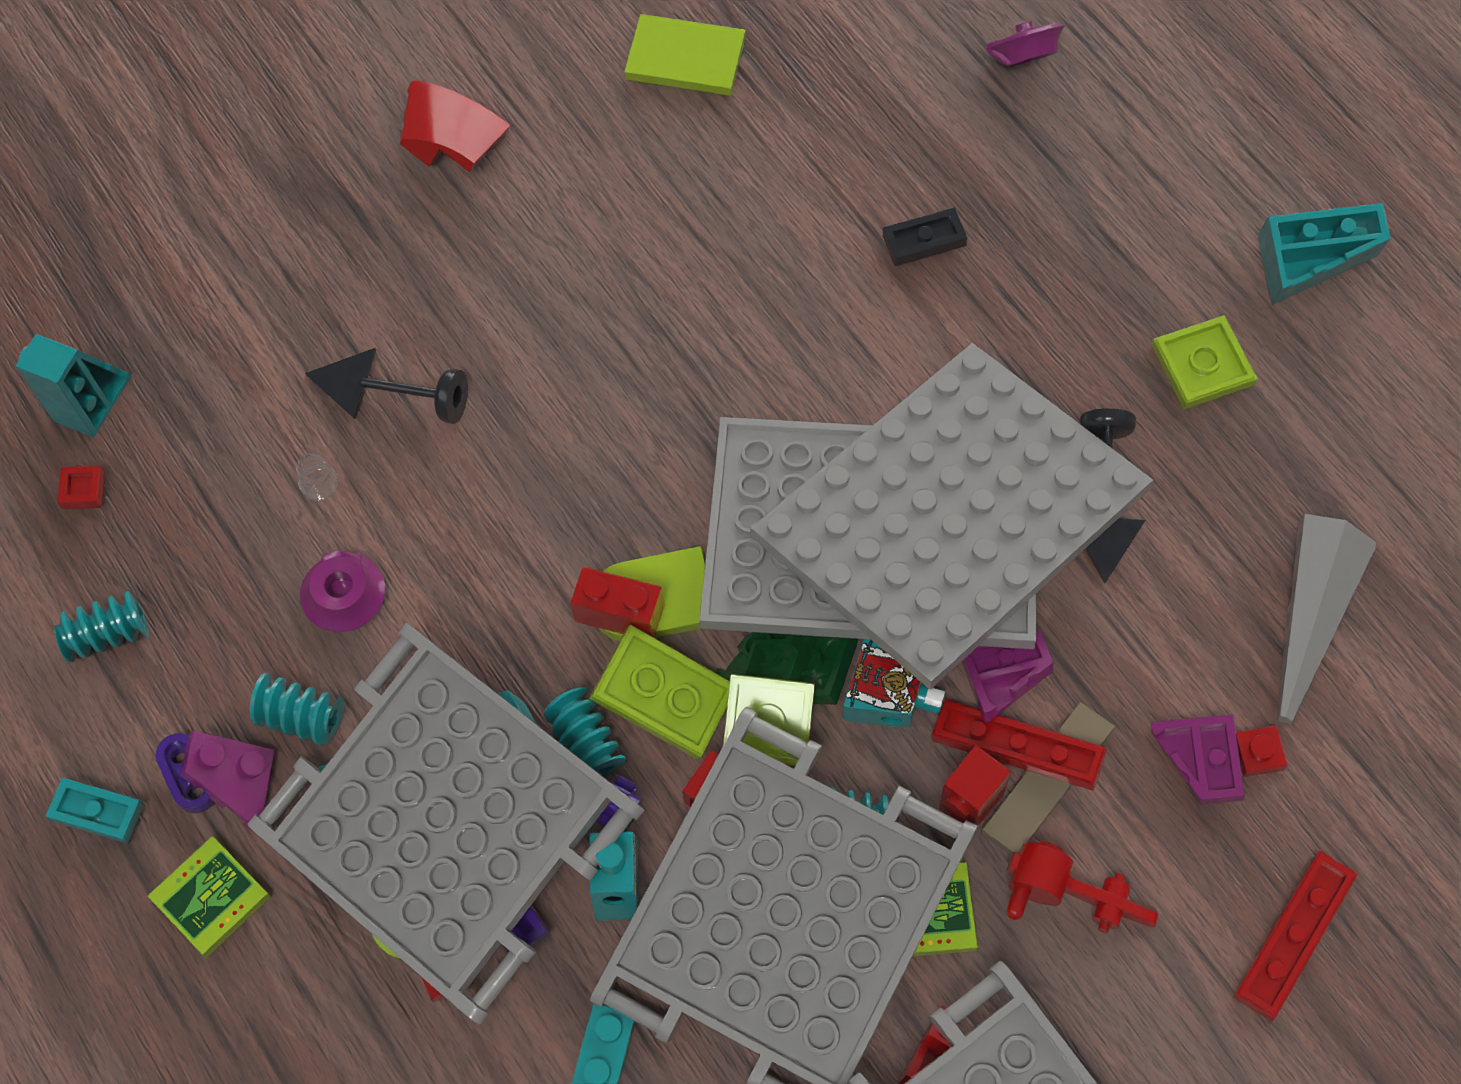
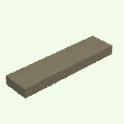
M1080 702L1057 733L1102 746L1113 732L1115 726ZM1027 771L982 829L981 834L1009 855L1019 854L1022 844L1030 842L1072 784Z

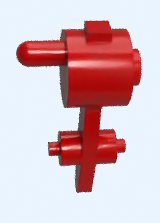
M1046 841L1024 843L1019 854L1014 853L1010 857L1006 871L1012 873L1008 885L1010 890H1012L1006 913L1011 920L1022 918L1028 900L1044 905L1057 906L1061 904L1063 895L1066 893L1096 906L1092 920L1099 924L1098 930L1100 932L1108 933L1110 928L1118 929L1122 917L1149 927L1156 926L1159 916L1156 912L1127 900L1131 886L1124 882L1125 876L1115 873L1114 878H1105L1102 889L1076 880L1070 876L1074 864L1073 860L1062 852V848Z

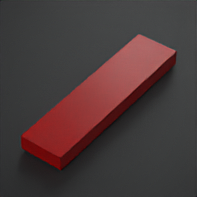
M946 699L931 734L932 742L968 753L977 745L998 762L1092 791L1095 789L1107 754L1106 747L997 715L991 721L984 722L980 709Z
M1319 851L1233 998L1272 1022L1278 1015L1358 873Z

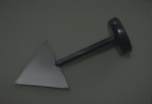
M376 348L305 373L307 377L354 419L356 418L365 388L434 398L435 412L438 418L450 424H455L460 420L468 397L467 377L465 372L459 369L445 371L439 378L436 389L369 379L368 376L375 357Z
M1094 409L1081 415L1080 425L1099 439H1102L1105 444L1113 449V439L1127 437L1135 431L1136 416L1131 412L1121 409ZM1119 518L1085 549L1104 584L1146 520Z

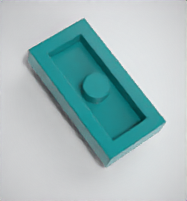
M62 778L45 817L51 822L128 844L144 804L138 799Z
M593 1003L571 1084H619L636 1022L610 1007L602 1006L601 1008Z

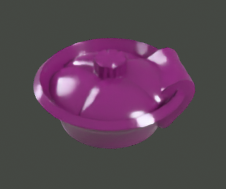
M1031 21L1024 22L1015 26L1016 33L1005 39L989 42L987 44V52L998 62L1008 67L1031 62L1058 52V39L1065 26L1057 23L1033 27Z
M337 550L323 553L321 561L309 570L302 582L300 602L305 615L316 626L328 631L346 632L363 626L376 615L384 599L385 583L378 567L369 559L363 557L360 551L349 553Z

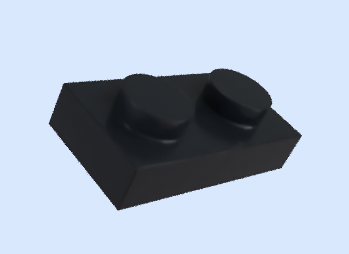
M955 207L883 227L882 236L894 266L967 245V236Z

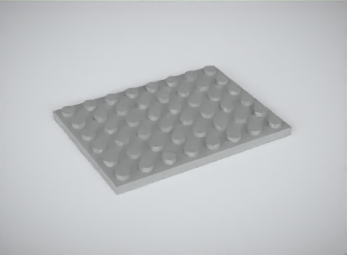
M971 343L750 527V536L931 690L1151 489L1153 479L975 344Z
M720 417L700 611V629L870 639L750 536V527L873 425ZM1036 594L979 646L1034 649L1036 643Z

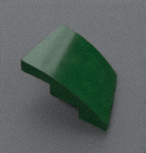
M751 632L738 644L739 654L733 659L727 669L722 671L718 668L714 673L728 681L731 679V674L815 683L813 704L837 705L859 639Z

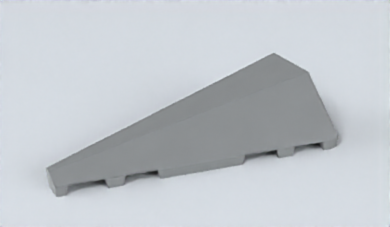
M1304 514L1298 526L1291 602L1287 607L1277 722L1292 723L1376 548L1374 540L1347 520Z

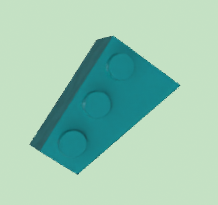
M1383 203L1269 216L1258 233V240L1271 305L1377 257L1391 239Z
M38 334L21 351L18 363L15 366L54 422L93 438L132 374L86 353Z

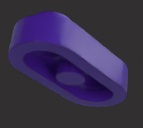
M183 733L171 734L165 737L157 747V764L175 802L186 812H204L214 804V801L209 798L208 793L204 789L199 798L192 799L191 794L196 787L180 775L183 762L175 763L176 757L181 753H185L188 735Z

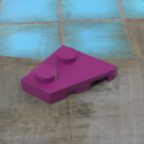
M1040 630L1036 631L1034 649L978 646L961 661L984 722L994 719L1053 672V661Z
M1233 714L1151 722L1152 735L1201 805L1244 801L1245 795Z
M192 731L188 734L180 775L196 788L204 789L212 801L221 808L226 806L245 821L243 825L246 828L252 830L247 824L255 814L260 815L264 809L274 750Z

